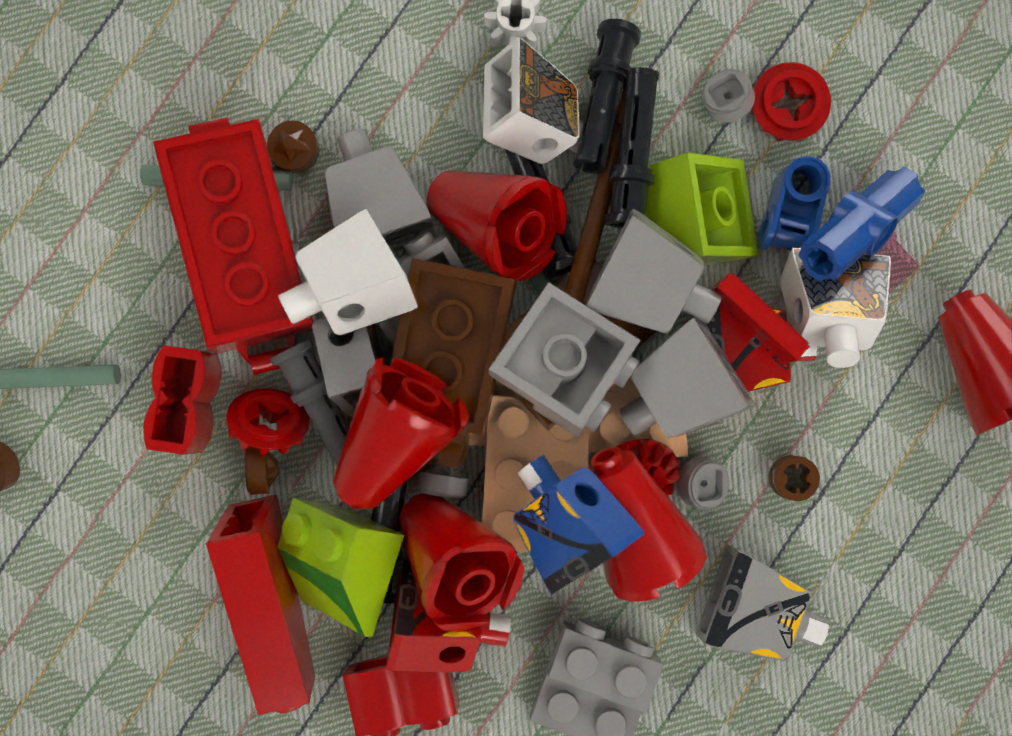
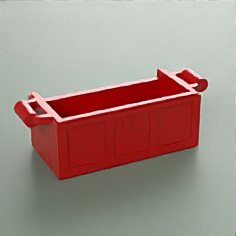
M226 117L188 125L190 134L153 141L206 347L215 354L237 350L243 359L251 365L253 375L278 370L280 367L273 366L269 358L294 346L296 334L312 331L313 320L312 316H309L292 324L278 295L302 284V279L260 120L255 119L230 125L229 119ZM286 337L288 347L249 356L247 347Z

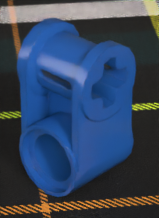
M804 156L794 160L776 175L768 207L764 213L758 233V248L766 250L769 246L792 250V247L801 248L802 244L821 228V217L831 179L828 167L822 160L811 156ZM793 172L801 173L808 178L810 183L808 195H802L793 188L791 183Z

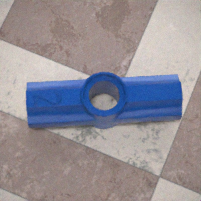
M906 167L895 171L887 170L862 193L856 190L848 192L838 203L828 222L802 244L798 257L804 263L805 272L820 282L829 278L836 280L863 254L867 253L870 256H874L878 253L893 234L897 224L920 203L925 190L918 181V174Z

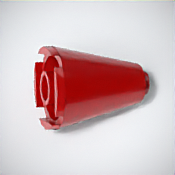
M448 170L439 174L433 180L428 190L427 207L431 215L501 277L525 281L539 274L550 263L556 253L555 250L550 249L556 233L563 235L565 231L567 206L562 191L556 185L549 183L541 177Z
M969 289L945 301L942 305L946 312L941 314L938 320L970 427L978 436L1012 420V319L987 293L975 296L972 290Z
M383 358L376 359L373 366L367 372L333 476V485L343 503L355 509L376 508L463 431L469 418L466 406L459 396L453 404L442 393L447 384L439 377L421 366L404 359L394 358L389 366L383 365Z
M610 447L595 454L590 461L591 465L588 469H591L645 533L620 553L603 563L606 580L617 598L630 602L650 601L661 597L657 589L671 582H674L677 590L688 584L701 571L707 559L701 537L632 451Z
M421 493L411 498L404 505L399 516V522L420 601L426 615L443 630L458 632L480 627L489 621L485 614L494 609L498 604L504 610L513 601L522 584L524 566L516 549L509 541L442 496Z

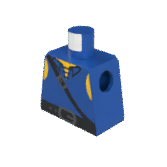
M542 455L517 472L534 500L514 514L513 522L551 595L613 558L645 534L639 524L591 469L583 467L561 481L546 457Z

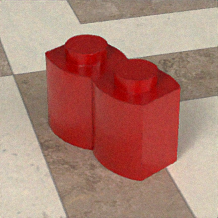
M166 345L161 348L152 369V387L155 399L151 402L146 412L143 425V437L147 450L181 455L202 453L211 439L214 426L213 411L210 403L218 392L222 376L221 362L218 354Z
M382 656L351 664L342 675L356 736H396L401 732L400 727L420 724L422 730L437 729L447 725L451 721L450 717L458 712L460 703L453 672L386 670L387 656Z

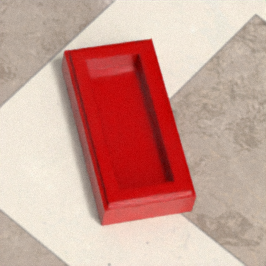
M729 273L721 278L710 289L722 295L719 305L782 363L797 361L810 347L806 339L734 273Z

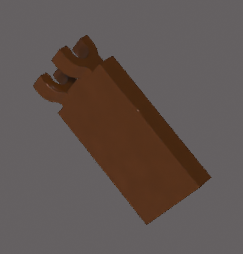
M412 258L408 283L418 308L400 315L391 362L394 358H399L421 366L447 384L442 393L453 404L458 396L465 404L469 414L467 425L454 440L439 452L437 464L458 469L460 464H465L469 433L485 434L496 379L488 375L489 368L504 346L517 280Z

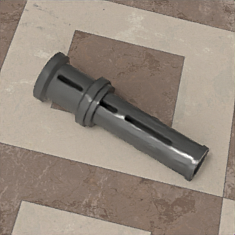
M308 338L269 359L273 366L280 367L293 391L290 398L294 404L297 403L298 407L303 406L331 458L337 465L350 425L339 406L328 397L323 372L311 351V347L314 344Z

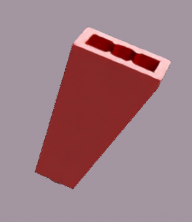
M277 494L228 505L206 543L258 715L275 711L282 714L297 710L302 705L309 704L315 681V672L298 592L277 548L283 526Z

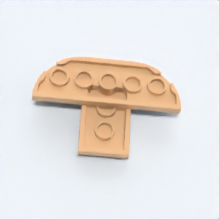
M631 376L623 388L615 383L612 384L603 400L611 404L606 415L595 432L584 427L578 438L557 424L548 431L504 384L496 380L485 434L469 433V445L486 446L482 524L509 541L517 552H528L513 522L514 514L534 500L517 473L526 465L544 455L562 481L581 468H588L589 452H600L635 439L659 441L667 445L677 457H688L686 434L667 438L658 423L638 435H634L628 429L619 410L641 396Z

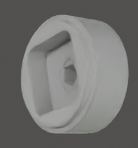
M728 69L716 73L706 82L702 91V101L708 114L714 120L729 123L743 118L751 110L755 101V92L749 77L745 73L735 69Z
M704 457L693 458L680 471V480H678L677 484L678 492L681 499L687 505L702 510H711L717 507L727 494L729 487L728 473L725 467L718 461Z
M437 464L428 472L419 471L416 489H418V492L463 499V496L467 494L469 478L462 477L453 467Z

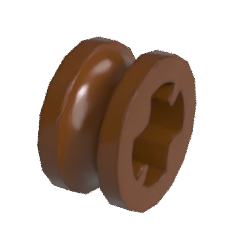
M793 455L780 457L769 470L768 479L770 487L775 494L784 499L798 502L807 500L815 494L819 487V471L815 464L806 457ZM801 466L804 470L800 474V479L804 483L800 489L790 486L788 491L784 486L788 481V477L784 473L785 469L789 467L790 469L797 470Z

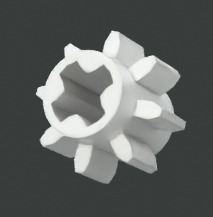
M494 0L497 11L484 13L485 26L496 28L490 36L491 45L494 47L502 43L507 47L517 37H520L536 49L537 39L533 31H545L547 20L543 16H534L540 9V0ZM511 17L521 18L519 27L510 26Z

